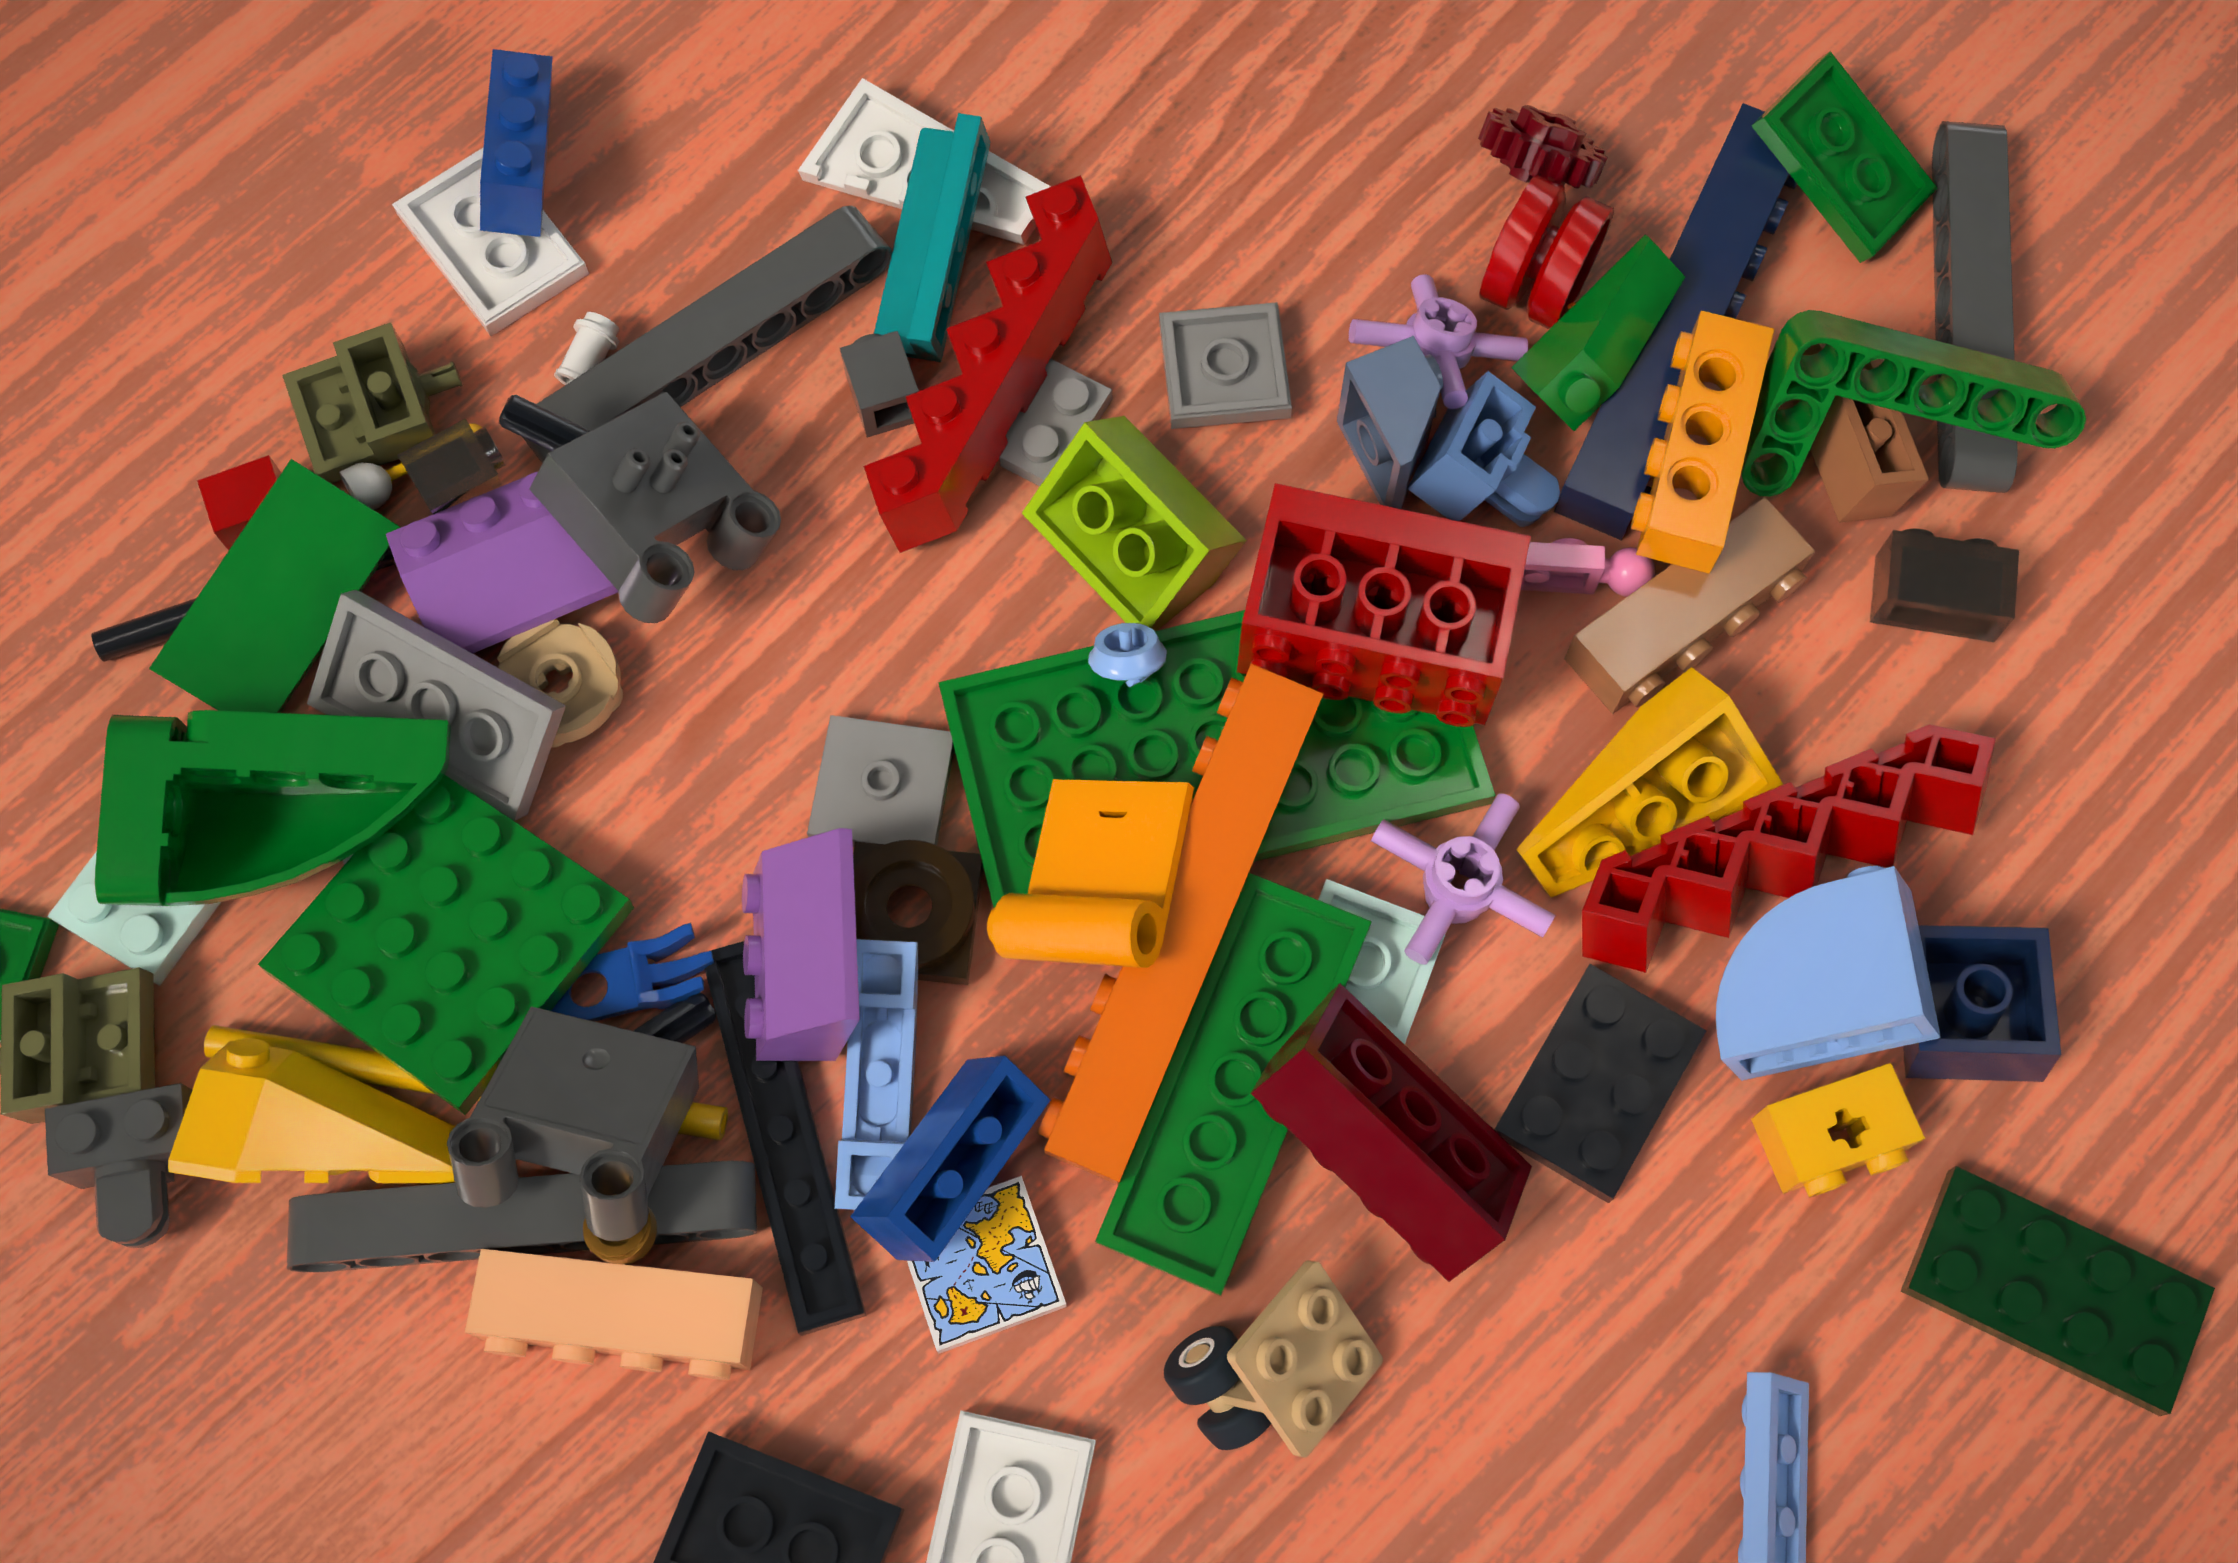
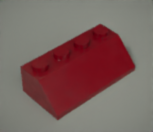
M1341 983L1338 984L1270 1059L1251 1094L1262 1104L1266 1113L1274 1121L1283 1124L1311 1150L1314 1158L1322 1167L1333 1171L1360 1197L1369 1212L1382 1218L1410 1245L1414 1254L1421 1261L1430 1264L1450 1282L1506 1240L1532 1166Z

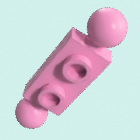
M1564 538L1555 540L1552 543L1530 542L1521 590L1594 594L1598 583H1608L1615 593L1628 597L1655 577V564L1650 558L1636 555L1637 548L1633 547L1618 550L1608 559L1605 558V546L1587 545L1579 539Z

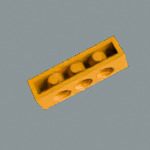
M1701 310L1692 333L1680 332L1670 365L1671 368L1681 370L1677 386L1667 384L1657 418L1658 421L1668 423L1664 440L1654 438L1644 470L1645 475L1654 477L1651 494L1640 493L1631 523V529L1641 532L1636 555L1710 574L1724 548L1774 328ZM1702 382L1714 383L1717 386H1719L1722 391L1711 390L1707 388ZM1688 435H1699L1705 438L1710 445L1698 444L1691 440ZM1674 489H1687L1691 491L1697 497L1698 500L1684 499L1681 496H1679Z

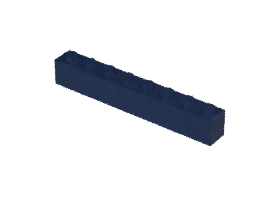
M1744 103L1736 116L1670 257L1672 263L1683 273L1685 279L1622 384L1601 405L1565 481L1554 510L1555 513L1621 541L1633 518L1640 493L1651 494L1652 487L1647 486L1651 476L1645 475L1644 470L1654 438L1664 440L1668 423L1658 421L1657 418L1667 384L1677 386L1681 370L1670 367L1678 336L1681 331L1692 333L1701 310L1736 319L1746 297L1745 294L1736 291L1741 278L1753 282L1768 249L1757 244L1763 231L1772 235L1775 234L1789 201L1778 197L1783 186L1795 189L1797 185L1751 126L1765 111Z

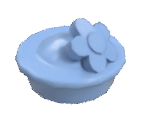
M1121 623L1102 630L1095 637L1094 648L1089 653L1088 663L1093 672L1103 678L1117 681L1128 680L1125 683L1130 688L1139 682H1143L1166 662L1167 650L1159 641L1157 634L1152 628L1138 623Z

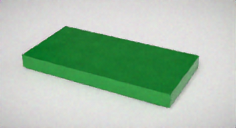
M291 459L149 669L216 710L281 713L324 649L340 595L352 590L362 592L391 549L386 534L401 527Z

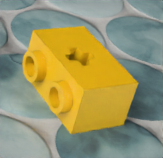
M1891 1063L1767 1105L1751 1118L1782 1193L1785 1194L1804 1187L1809 1198L1847 1184L1843 1174L1847 1171L1866 1165L1870 1176L1908 1163L1909 1159L1905 1151L1925 1139ZM1831 1128L1834 1131L1846 1129L1851 1140L1848 1142L1845 1139L1832 1141L1828 1130Z

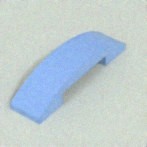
M856 939L860 1020L847 1041L842 1139L838 1141L834 1209L855 1210L911 1134L917 1032L918 942Z

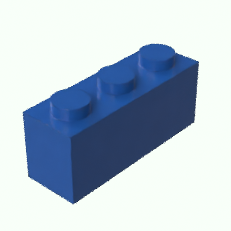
M497 49L492 51L480 179V231L541 237L551 109L553 56Z
M1006 1056L967 1059L850 1217L895 1259L935 1262L1051 1099Z

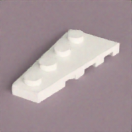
M862 78L802 163L798 172L803 181L902 209L921 129L932 128L952 132L954 130ZM989 151L971 230L1024 245L1036 228L1025 197L1051 186Z

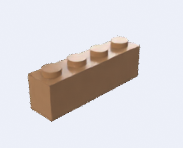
M1763 497L1730 521L1724 548L1710 574L1671 564L1575 634L1564 659L1612 714L1630 701L1635 707H1640L1664 687L1666 682L1662 678L1677 666L1683 672H1686L1691 667L1693 668L1700 663L1713 649L1710 642L1726 631L1730 637H1734L1746 629L1759 616L1760 611L1757 607L1769 598L1773 597L1779 603L1793 594L1806 581L1807 577L1802 571L1815 550L1767 498Z

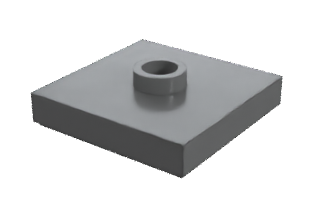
M1278 302L1159 313L1171 429L1291 418L1292 405Z
M830 715L807 831L808 837L838 828L852 829L853 847L855 842L887 844L899 840H920L937 845L954 755V745L950 731Z

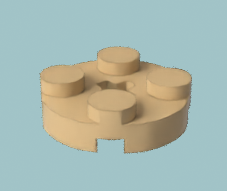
M558 620L546 622L511 637L504 644L497 657L500 663L499 669L539 691L548 686L549 683L545 675L550 671L556 669L560 675H565L569 672L573 673V678L568 681V688L560 693L555 691L550 693L543 692L566 705L551 748L579 740L596 731L607 721L611 713L620 706L623 699L621 670L611 647L601 634L590 626L578 623L580 626L578 627L572 624H560Z

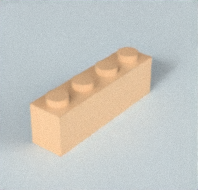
M481 1249L465 1333L481 1340H486L484 1352L526 1357L527 1347L532 1345L554 1348L552 1359L562 1362L593 1365L595 1353L621 1355L620 1367L626 1369L661 1372L663 1360L690 1363L688 1375L729 1380L731 1368L750 1370L763 1287L751 1278Z

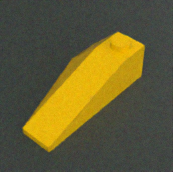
M1691 667L1640 706L1517 847L1516 851L1545 892L1552 898L1593 881L1602 859L1624 850L1627 851L1629 856L1660 844L1661 835L1706 816H1709L1712 821H1716L1743 809V801L1779 787L1783 783L1730 696Z
M254 1038L230 1040L199 1070L168 1159V1172L232 1183H261L262 1171H304V1183H328L329 1175H339L349 1171H368L370 1179L376 1183H455L447 1141L450 1132L456 1126L295 1050L269 1047L267 1042Z

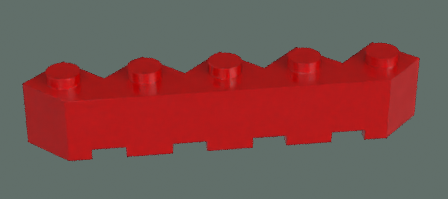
M1081 175L1026 196L1025 198L1041 241L986 262L1003 307L946 328L962 375L905 396L921 444L864 466L879 515L900 553L956 532L968 513L966 503L980 480L986 482L1008 444L1006 434L1018 413H1026L1047 377L1045 367L1058 345L1065 346L1086 309L1084 300L1096 280H1103L1113 263L1099 218Z
M1929 724L1907 733L1905 742L1878 754L1871 748L1825 767L1824 776L1808 783L1794 787L1789 782L1743 801L1742 810L1721 819L1712 821L1709 816H1706L1661 835L1660 844L1629 856L1627 851L1624 850L1602 859L1582 909V957L1646 973L1665 922L1729 938L1746 888L1790 898L1799 892L1817 886L1827 854L1884 868L1892 867L1896 860L1907 821L1973 835L1987 788L1996 738Z

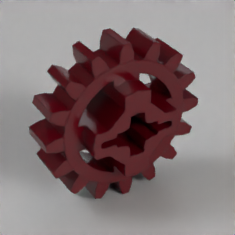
M1530 105L1522 106L1520 113L1510 108H1507L1506 112L1498 108H1494L1492 112L1489 111L1478 137L1481 140V147L1492 150L1490 155L1500 158V163L1510 168L1509 174L1526 183L1530 182L1538 174L1562 186H1565V183L1574 188H1580L1581 185L1592 188L1594 184H1597L1608 159L1604 155V149L1594 146L1593 140L1585 138L1587 133L1577 129L1575 126L1576 121L1562 114L1549 113Z

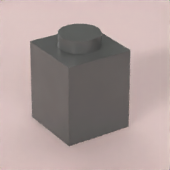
M898 331L884 335H865L857 339L853 344L841 347L840 352L846 378L866 437L913 424L914 421L905 396L916 393L919 390Z

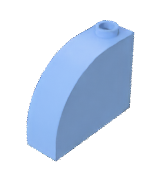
M1880 866L1861 867L1850 872L1847 878L1820 884L1799 892L1767 912L1742 938L1725 968L1716 1002V1029L1720 1058L1741 1081L1941 1038L1912 891L1895 866L1888 868Z

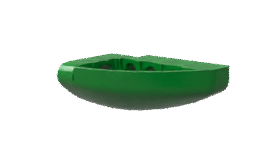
M197 710L188 712L186 726L178 717L112 715L106 735L95 865V893L98 903L142 906L213 904L254 896L291 885L339 863L377 840L405 817L441 781L449 765L451 732L449 721Z

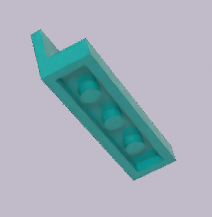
M958 113L954 132L923 128L919 134L874 334L881 335L898 331L906 356L910 358L942 362L948 335L946 328H949L991 143L981 116Z

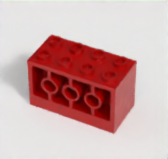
M1275 483L1243 616L1237 672L1247 674L1250 665L1253 664L1323 693L1322 698L1343 700L1350 696L1373 701L1376 707L1391 713H1408L1411 710L1436 715L1441 722L1457 727H1468L1474 723L1486 725L1504 677L1531 536Z

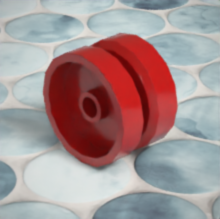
M1538 174L1535 175L1522 192L1497 238L1479 292L1480 298L1508 310L1522 299L1532 280H1534L1535 283L1527 303L1528 318L1530 321L1550 329L1573 307L1609 230L1614 215V208L1586 196L1573 205L1561 227H1558L1566 204L1565 187Z

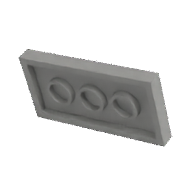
M352 590L340 595L307 701L308 705L326 715L448 720L451 725L449 765L445 775L513 821L528 815L566 707L561 702L358 590Z

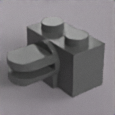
M182 1083L45 1109L48 1175L80 1189L95 1187L97 1230L102 1237L129 1248H144L156 1243L168 1231L170 1218L167 1183L175 1181L174 1173L168 1172V1159L192 1093V1089Z

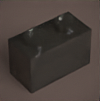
M466 419L397 455L432 514L487 493L502 484L496 471L505 466L502 455L486 428L483 427L473 432Z
M1924 529L1893 530L1875 556L1870 623L1995 642L2015 619L2019 550L1998 547L1995 542L1987 539L1974 538L1960 541L1935 537L1932 532Z

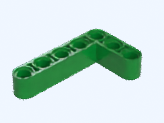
M1807 310L1796 314L1787 321L1766 364L1741 477L1746 488L1758 496L1770 497L1781 494L1790 488L1803 466L1835 395L2042 448L2053 449L2066 446L2074 441L2084 429L2086 416L2083 407L2068 382L2061 374L2053 370L1823 311ZM1819 343L1826 344L1816 354L1803 355L1805 350ZM1876 359H1884L1882 364L1876 368L1862 370L1869 362ZM1942 374L1935 382L1921 385L1930 376ZM2000 389L1991 398L1981 399L1989 391ZM1801 399L1792 408L1778 409L1786 401ZM2057 404L2055 408H2053L2049 412L2040 414V412L2046 407ZM1775 453L1773 457L1766 461L1754 462L1761 455Z

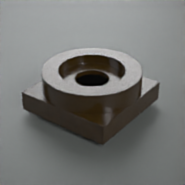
M899 840L887 844L855 842L853 866L856 939L918 942V980L968 985L983 874L981 855L977 853L947 851L933 843L920 840ZM901 887H919L926 891L931 898L932 909L929 917L916 927H901L895 924L888 916V900Z

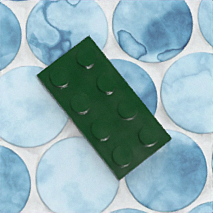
M1955 1166L1948 1170L1901 1292L2158 1416L2171 1414L2215 1288Z

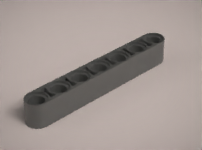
M1942 121L1936 132L1932 151V181L1937 186V189L1932 194L1936 341L2015 361L2006 128L2004 125ZM1936 374V380H1938L1942 376V374ZM2000 389L1989 391L1981 399L1991 398ZM1937 421L1938 473L1941 487L2006 493L2010 490L2017 469V441Z
M851 205L841 207L537 403V405L590 431L664 392H667L681 407L875 280L889 266L893 251L856 207ZM523 437L543 464L551 450Z
M715 1161L662 1166L647 1198L648 1207L652 1210L657 1222V1234L653 1245L732 1239L751 1236L757 1233L755 1164L746 1161ZM569 1173L520 1177L517 1189L509 1199L499 1205L488 1208L473 1207L463 1202L457 1195L455 1183L294 1197L289 1200L287 1269L294 1272H332L478 1260L481 1249L534 1255L587 1251L590 1249L583 1236L585 1212L580 1175Z

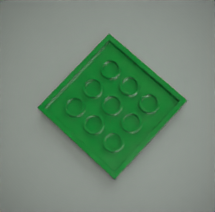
M444 775L441 781L405 817L377 840L353 854L258 965L269 976L466 1116L484 1093L530 1007L551 1011L632 912L634 906L628 897Z

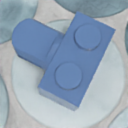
M1487 371L1466 390L1468 400L1464 406L1458 409H1447L1407 489L1447 519L1460 521L1485 500L1518 526L1526 527L1537 521L1542 514L1547 513L1558 502L1560 494L1559 483L1555 476L1524 454L1531 439L1524 431L1536 406L1491 372Z

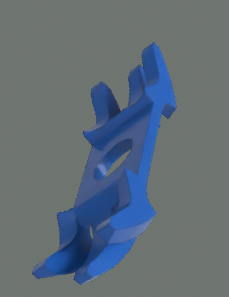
M691 923L684 924L658 938L628 942L625 948L596 955L579 975L581 977L587 973H598L606 978L608 989L602 1001L590 1007H582L575 1004L571 997L572 984L551 1011L596 1022L649 1008L666 1009L674 1003L684 1001L704 990V981L701 976L689 980L686 979L705 970L707 966L714 964L712 951L702 952L675 961L648 964V959L658 962L694 939L695 936ZM653 986H658L661 989L653 990Z

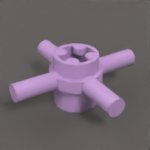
M1426 274L1415 277L1411 282V289L1418 311L1412 314L1406 325L1353 319L1349 327V342L1354 344L1386 347L1414 336L1424 356L1431 354L1440 367L1443 377V388L1440 392L1444 405L1449 409L1461 408L1468 400L1460 368L1466 366L1471 356L1518 361L1528 351V340L1526 338L1475 332L1477 320L1474 314L1457 301L1439 297L1433 278Z
M1502 793L1496 796L1473 836L1456 837L1440 844L1437 848L1385 819L1381 821L1375 831L1371 842L1424 871L1425 901L1429 906V910L1404 950L1405 954L1413 961L1426 965L1451 923H1467L1476 919L1489 908L1542 938L1546 934L1556 915L1502 885V866L1494 850L1520 808L1519 803L1511 796ZM1455 870H1459V874L1469 878L1463 890L1455 888L1450 884L1454 878Z

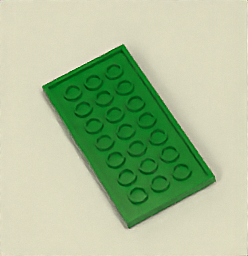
M1245 610L1155 631L1159 641L1167 650L1166 662L1158 671L1154 672L1143 682H1139L1130 688L1125 683L1128 680L1117 681L1103 678L1093 672L1088 659L1089 653L1094 646L938 682L993 908L1001 897L1008 893H1028L1053 779L1187 782L1194 787L1192 799H1194L1203 777L1192 772L1206 736L1219 740L1228 718L1217 714V711L1231 678L1243 682L1246 674L1237 672L1241 627ZM1350 696L1343 700L1322 698L1253 862L1375 833L1383 819L1400 827L1492 804L1496 795L1473 725L1468 727L1448 725L1441 722L1434 714L1411 710L1408 713H1391L1379 709L1374 705L1373 701Z

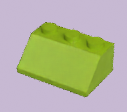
M1125 416L1084 422L1022 511L1024 517L1125 623L1143 624L1154 631L1160 629L1209 589L1247 541Z

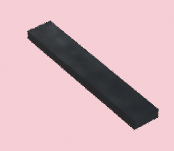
M744 941L711 950L714 964L707 966L705 972L799 1335L803 1336L867 1315L839 1210L834 1209L835 1195L799 1061H756V1039H748L745 1036V1005L747 998H755V975L744 974Z

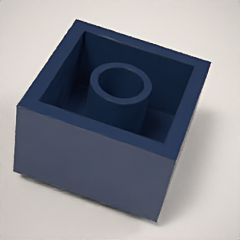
M1918 925L1941 1038L1903 1046L1905 1078L2044 1082L2061 1056L2049 928Z

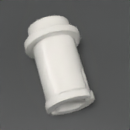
M587 312L584 319L576 320L573 328L577 333L560 367L554 373L556 379L564 385L568 384L602 362L609 349L615 350L620 342L616 337L619 327L613 321L594 312Z

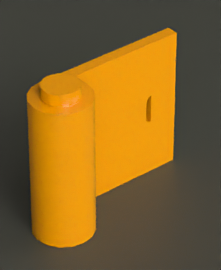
M1053 779L1028 893H1008L1002 896L988 917V937L994 944L996 952L1003 958L1137 968H1148L1153 965L1159 956L1163 943L1194 787L1187 782Z

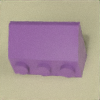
M538 472L531 473L521 479L386 534L400 577L423 626L472 654L618 593L613 584L529 490Z
M838 828L761 852L753 874L744 875L742 909L743 913H753L754 935H746L743 968L745 975H755V998H747L744 1027L746 1038L756 1039V1061H836L860 1020L852 829Z

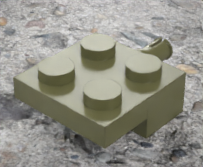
M391 322L333 342L337 356L282 375L314 472L329 483L342 480L339 472L357 463H373L381 466L439 445L429 417V396L463 386L453 361L450 364L419 374L417 369L410 363L406 349Z
M139 967L82 979H76L61 973L2 985L0 1048L1 1115L30 1124L45 1122L46 1108L155 1088L154 974Z

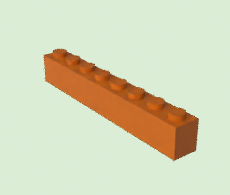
M1253 664L1250 665L1243 682L1231 678L1217 711V714L1228 719L1219 740L1206 736L1192 769V772L1203 777L1194 799L1191 801L1159 956L1154 964L1148 968L1122 966L1117 978L1107 974L1104 975L1090 1008V1011L1101 1015L1091 1040L1081 1035L1078 1036L1064 1069L1065 1073L1075 1076L1065 1101L1052 1097L1037 1134L1048 1138L1044 1149L1045 1154L1118 1185L1323 693Z

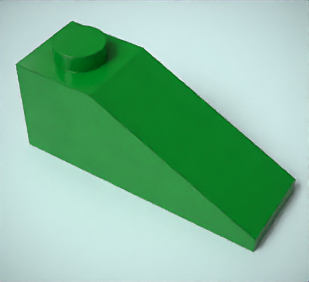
M1645 234L1511 368L1575 431L1620 387L1685 279V276Z

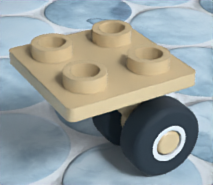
M1307 1260L1239 1340L1230 1329L1223 1326H1212L1193 1333L1184 1339L1169 1355L1164 1366V1378L1181 1402L1188 1405L1207 1403L1210 1407L1206 1413L1199 1417L1197 1425L1216 1448L1220 1450H1233L1245 1446L1258 1438L1272 1424L1291 1453L1305 1458L1317 1446L1382 1365L1383 1357L1319 1262Z

